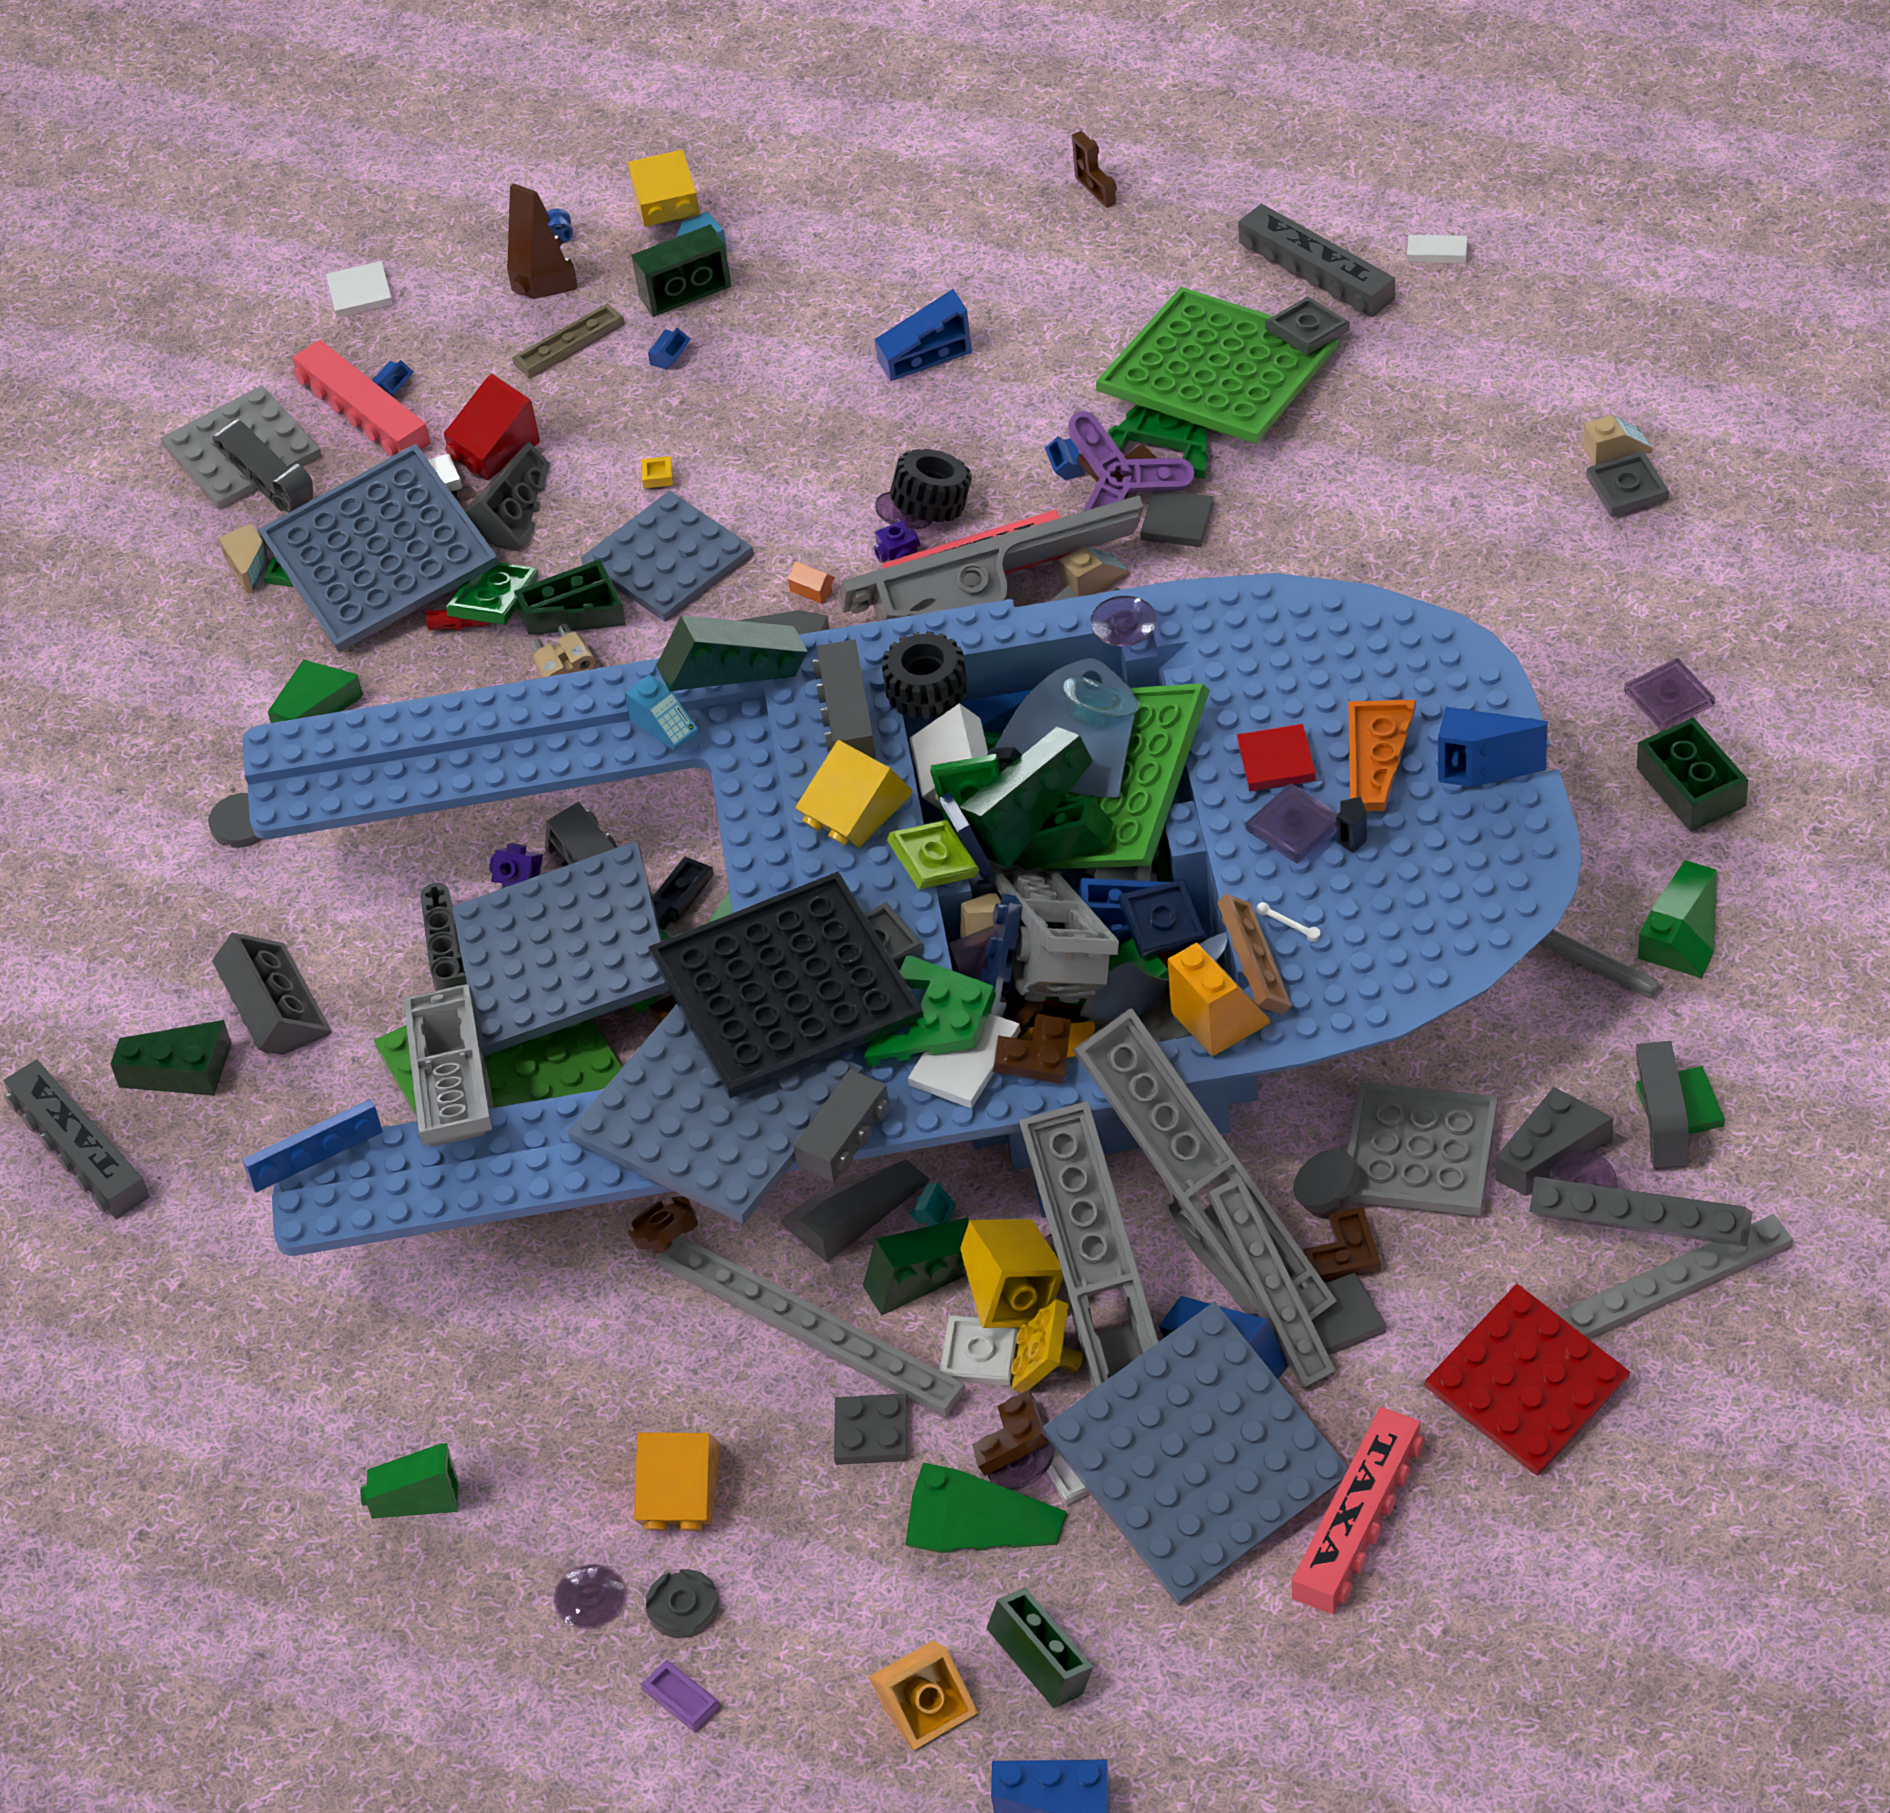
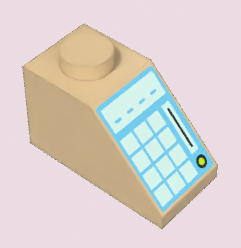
M1614 415L1584 423L1583 449L1593 465L1641 451L1645 453L1652 452V447L1640 428Z
M250 523L218 537L224 559L247 594L254 591L269 562L266 554L268 547Z
M1083 546L1059 560L1061 585L1064 588L1069 585L1078 597L1095 594L1130 574V571L1112 553Z

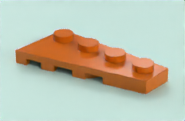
M1416 700L1348 701L1350 799L1361 796L1366 812L1385 811L1415 714Z

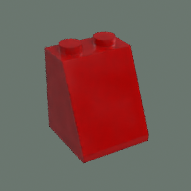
M493 373L484 380L444 432L447 445L445 449L453 461H460L466 465L472 474H478L487 481L499 473L527 442H530L533 446L540 443L532 400Z

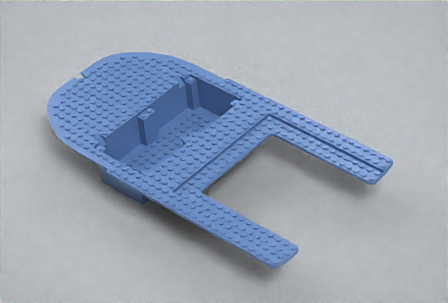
M1281 573L1176 580L1015 608L1013 600L1008 599L799 634L808 653L795 677L672 691L699 731L697 735L676 751H673L630 719L625 696L626 691L649 674L666 686L656 666L659 658L258 725L247 730L242 740L244 772L248 786L250 823L254 835L261 839H274L689 768H703L709 771L712 776L733 913L839 871L864 914L885 902L891 906L924 946V953L916 958L978 980L979 974L975 973V966L979 954L983 952L982 946H966L960 937L961 903L972 900L969 879L919 890L887 841L890 832L944 821L945 819L942 810L921 796L909 741L910 737L939 717L933 715L930 716V719H923V716H918L916 719L910 718L908 713L902 715L897 712V708L891 707L889 699L886 698L882 672V661H884L883 655L885 651H890L889 646L893 642L899 643V638L905 635L907 637L913 636L912 633L915 632L926 634V631L934 632V635L940 633L947 635V640L954 639L957 642V646H960L963 650L968 689L967 693L964 694L963 701L1033 690L1054 671L1074 662L1090 658L1097 659L1108 666L1129 688L1203 683L1210 692L1162 831L1163 848L1171 882L1184 879L1205 932L1206 940L1226 932L1228 942L1224 952L1216 962L1253 1000V992L1248 979L1242 972V964L1238 954L1233 949V941L1222 921L1223 916L1217 902L1225 894H1229L1251 903L1292 1005L1284 1015L1261 1009L1270 1019V1024L1213 1057L1194 1036L1156 1042L1220 1134L1230 1133L1229 1105L1258 1100L1256 1075L1301 1068L1400 1040L1486 993L1558 925L1575 896L1582 864L1578 827L1559 769L1532 773L1474 787L1438 782V734L1446 707L1543 720L1533 687L1518 658L1492 632L1460 613L1372 584ZM856 639L876 754V758L873 759L890 767L913 790L912 795L860 848L849 842L845 846L840 845L828 837L830 832L824 828H821L819 832L813 830L802 822L804 816L795 809V806L830 753L827 751L824 732L831 730L830 727L823 728L820 708L827 706L826 702L819 703L816 684L823 682L822 679L815 680L812 660L819 659L817 645ZM1087 671L1084 673L1082 681L1086 688L1097 690L1101 687L1102 678L1097 672ZM1416 700L1415 714L1385 811L1367 812V841L1353 853L1337 844L1336 815L1340 812V801L1350 799L1348 701ZM1303 724L1316 772V781L1249 792L1237 744V734ZM1549 736L1547 738V749L1551 745ZM1262 902L1267 903L1271 910L1307 928H1318L1320 930V939L1317 942H1310L1306 934L1268 915H1259L1256 911L1257 905ZM910 988L919 1005H921L927 989ZM1012 992L1011 995L1004 994V998L1008 1000L1015 993ZM1029 1021L1024 1026L1025 1031H1027L1029 1028H1032L1029 1027ZM912 1025L890 1034L908 1035ZM870 1042L838 1054V1056L862 1066L865 1076L886 1084L890 1101V1110L886 1118L878 1121L872 1130L869 1141L865 1146H860L853 1156V1160L973 1140L974 1149L1008 1143L1013 1170L1032 1167L1019 1120L1085 1101L1089 1102L1103 1154L1140 1148L1077 1056L1067 1057L1065 1077L1062 1084L994 1072L971 1109L909 1086L908 1077L924 1052L914 1053L911 1059L898 1061L896 1057L881 1059V1065L868 1066L864 1057ZM597 1090L491 1108L489 1112L492 1130L486 1131V1135L430 1147L429 1144H421L418 1121L382 1127L383 1133L274 1184V1193L271 1195L274 1237L278 1249L287 1256H298L660 1194L673 1190L569 1140L568 1131L603 1091ZM796 1160L787 1172L800 1169L797 1167Z

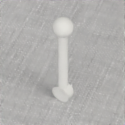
M1262 902L1257 905L1256 911L1259 915H1268L1306 934L1310 942H1317L1320 939V930L1318 928H1307L1271 910L1267 903Z

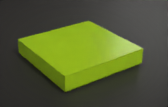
M947 820L890 832L887 838L888 843L919 890L974 878L979 871L974 860Z

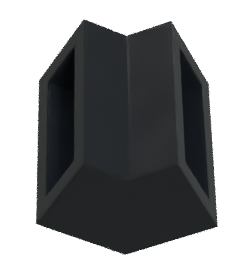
M1361 796L1340 801V812L1336 815L1337 844L1353 853L1367 841V812Z

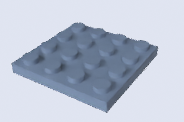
M668 491L584 554L581 560L582 565L600 559L615 588L666 622L751 557L754 552L753 546L673 492Z

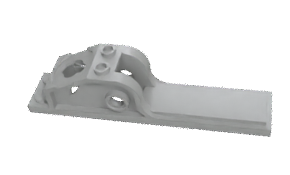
M1139 495L842 580L839 600L842 612L861 613L873 605L878 621L1005 600L1007 580L1004 571L1070 553L1083 546L1091 547L1132 535L1138 527L1144 506Z
M989 862L995 873L988 878L1001 895H1015L1022 904L1016 948L1012 952L1011 958L1013 983L1019 993L1029 1001L1039 1002L1045 1001L1046 997H1059V1001L1078 1003L1080 998L1090 999L1095 995V991L1098 988L1102 989L1106 986L1109 955H1118L1119 941L1055 869L1033 868L1025 871L1020 864L1013 863L1007 868L995 862ZM1046 922H1065V929L1048 928Z
M465 984L403 998L421 1144H429L430 1147L486 1135V1131L492 1130L489 1109L494 1108L485 1057L479 1047L469 985Z
M1132 1008L1126 1010L1072 1050L1163 1179L1169 1192V1196L1164 1199V1204L1174 1225L1198 1259L1218 1279L1245 1313L1258 1314L1259 1317L1267 1319L1212 1204L1202 1209L1200 1206L1202 1203L1195 1194V1192L1209 1182L1213 1188H1216L1238 1176H1241L1310 1319H1314L1337 1301Z
M1085 1101L1020 1119L1019 1124L1065 1281L1077 1337L1094 1390L1157 1344L1158 1339L1089 1102ZM1121 1287L1130 1324L1096 1334L1087 1296Z

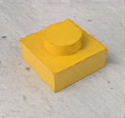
M671 456L641 459L643 489L673 485Z

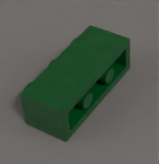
M1025 1587L997 1599L986 1629L1053 1709L1083 1695L1094 1666L1030 1591Z

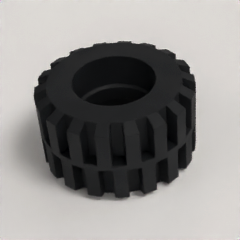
M925 448L924 450L913 449L912 451H907L898 458L890 490V498L894 501L893 504L897 508H900L902 512L911 515L913 518L928 522L952 521L954 518L961 516L964 511L972 480L970 469L964 466V462L943 451Z
M926 631V634L915 632L910 637L905 635L899 638V643L893 642L889 646L890 651H885L883 655L882 672L886 698L889 699V704L892 708H897V712L902 715L908 713L910 718L916 719L918 716H923V719H930V716L933 715L940 717L945 711L955 707V704H961L964 700V694L967 693V675L963 650L960 646H957V642L954 639L947 640V635L942 633L934 635V632Z

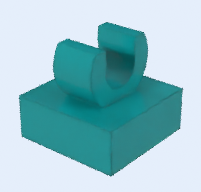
M938 1182L928 1183L922 1195L916 1199L918 1204L915 1210H911L909 1214L917 1223H926L927 1226L949 1222L956 1203Z

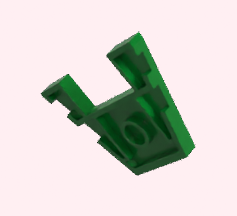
M1135 405L1126 413V419L1119 426L1114 425L1108 430L1109 436L1122 453L1129 440L1185 451L1182 459L1189 461L1193 466L1194 477L1206 478L1207 427L1193 424L1144 406Z
M906 955L899 972L909 988L927 989L920 1005L924 1017L918 1019L917 1023L912 1024L908 1035L887 1034L870 1041L864 1055L868 1066L881 1065V1059L896 1057L898 1061L909 1060L912 1054L930 1051L931 1055L976 1048L997 996L993 985Z

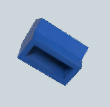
M678 328L674 331L665 329L648 352L650 365L667 370L676 361L691 338Z
M402 360L398 363L389 361L372 381L393 396L414 371Z
M1057 436L1045 447L1050 463L1057 475L1065 480L1085 475L1084 468L1076 462L1080 453L1071 438L1064 440Z

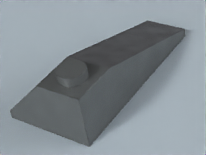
M527 442L465 510V513L489 544L519 549L534 531L535 523L531 520L533 512L539 510L540 503L536 499L538 491L544 488L550 463L530 442Z
M905 1159L806 1200L781 1220V1224L828 1263L930 1181L926 1175Z

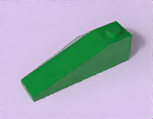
M1684 860L1651 909L1639 933L1638 959L1702 979L1714 954L1717 869Z
M923 1462L912 1494L905 1543L909 1547L937 1553L954 1552L953 1549L975 1548L976 1551L988 1550V1547L1010 1545L1012 1548L1057 1545L1067 1512L961 1470Z

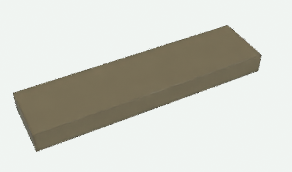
M607 303L513 356V364L530 379L625 325L624 317Z

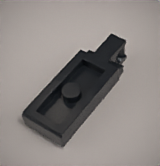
M684 856L652 896L658 924L663 931L668 926L669 921L675 923L678 918L680 919L714 875L713 867Z

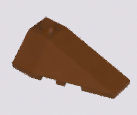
M513 183L510 186L507 260L511 290L518 295H526L534 299L575 290L578 284L574 265L570 258L564 257L560 249L563 243L559 236L553 235L548 225L551 219L537 191Z

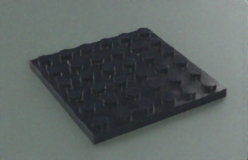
M839 871L648 946L654 964L729 1099L917 1023L918 1019L924 1017L921 1006Z

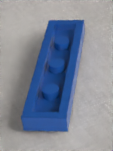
M368 1099L242 1159L250 1186L257 1193L383 1133L376 1107Z

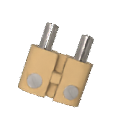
M562 624L565 631L561 625L558 628L562 636L557 639L559 645L552 647L549 643L544 646L540 639H535L536 643L534 640L531 642V646L535 651L533 662L543 678L591 670L595 666V658L582 636L577 632H571L567 624Z

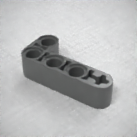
M235 418L212 436L218 450L281 512L286 511L289 513L313 499V482L307 471L297 463L289 468L240 419Z
M442 883L429 884L423 888L420 897L429 967L435 991L465 985L467 982L449 889Z
M1660 1041L1636 1044L1637 1067L1650 1129V1150L1653 1168L1688 1166V1121L1672 1042Z

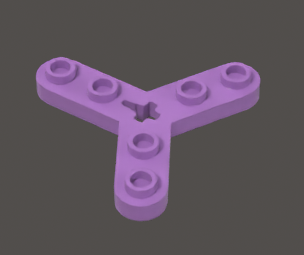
M1077 412L1069 421L1067 429L1070 438L1099 477V481L1083 511L1122 501L1127 492L1181 491L1189 487L1194 478L1193 466L1189 461L1182 458L1126 459L1099 420L1090 412ZM1115 470H1119L1120 475L1128 477H1123L1121 482H1117V479L1111 477V475L1114 474Z

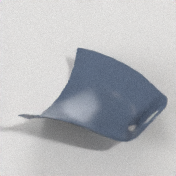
M1090 658L1074 662L1054 671L1024 698L1007 724L995 748L1014 746L1023 755L1056 727L1076 733L1081 736L1093 762L1069 792L1098 797H1119L1136 711L1134 695L1128 685L1101 661ZM1095 671L1101 676L1102 685L1099 689L1090 690L1085 687L1082 681L1085 672ZM1083 706H1091L1094 708V711L1086 714L1083 711Z
M1224 932L1199 945L1217 961L1224 952L1228 942L1227 934ZM1131 962L1123 963L1108 972L1106 986L1102 989L1098 988L1093 997L1086 999L1080 1016L1100 1021H1113L1126 1010L1132 1008L1139 1017L1152 1008L1170 987L1169 979H1160L1147 975Z

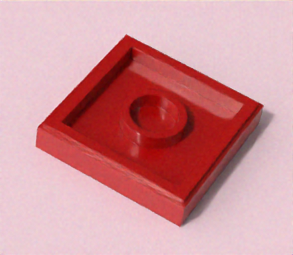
M1303 724L1237 734V744L1249 792L1316 781V772Z

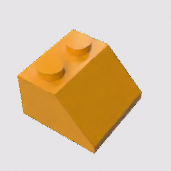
M933 1640L868 1677L884 1710L912 1750H916L978 1714L947 1648Z

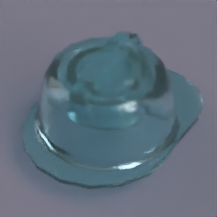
M1070 678L1065 681L1063 686L1064 694L1069 698L1068 715L1086 726L1104 727L1110 724L1114 717L1133 715L1140 708L1138 699L1132 694L1105 686L1089 678Z

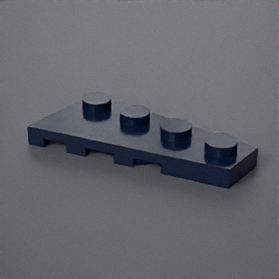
M1002 894L1001 903H997L994 907L993 924H996L993 937L989 936L987 939L985 955L988 957L986 969H981L978 978L979 981L994 986L997 996L990 1013L999 1017H1004L1006 1009L1002 986L1010 982L1012 973V961L1007 955L1008 951H1015L1022 912V904L1017 896Z

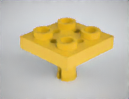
M1056 1299L1048 1307L1041 1309L1036 1317L1027 1325L1024 1324L1019 1329L1016 1336V1344H1018L1017 1357L1011 1368V1373L1014 1374L1013 1390L1020 1393L1030 1390L1057 1366L1071 1373H1075L1079 1369L1083 1360V1353L1063 1345L1069 1304Z

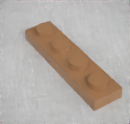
M1225 894L1217 903L1223 916L1222 921L1233 941V949L1238 954L1242 964V972L1248 979L1253 992V1000L1263 1010H1270L1284 1015L1292 1005L1253 907L1247 901Z

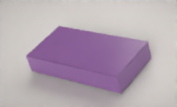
M667 1659L640 1684L643 1692L694 1733L721 1708L720 1702Z

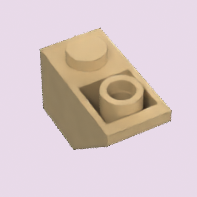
M989 893L961 903L960 937L966 946H986L988 937H993L996 925L993 924V911L995 905L1001 903L996 893Z

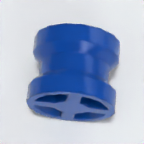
M559 208L547 211L551 219L548 225L553 235L559 236L562 243L569 242L573 235L570 214Z

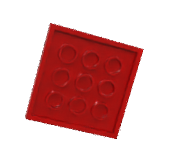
M1516 1283L1426 1378L1424 1387L1529 1471L1538 1476L1629 1378L1630 1371Z

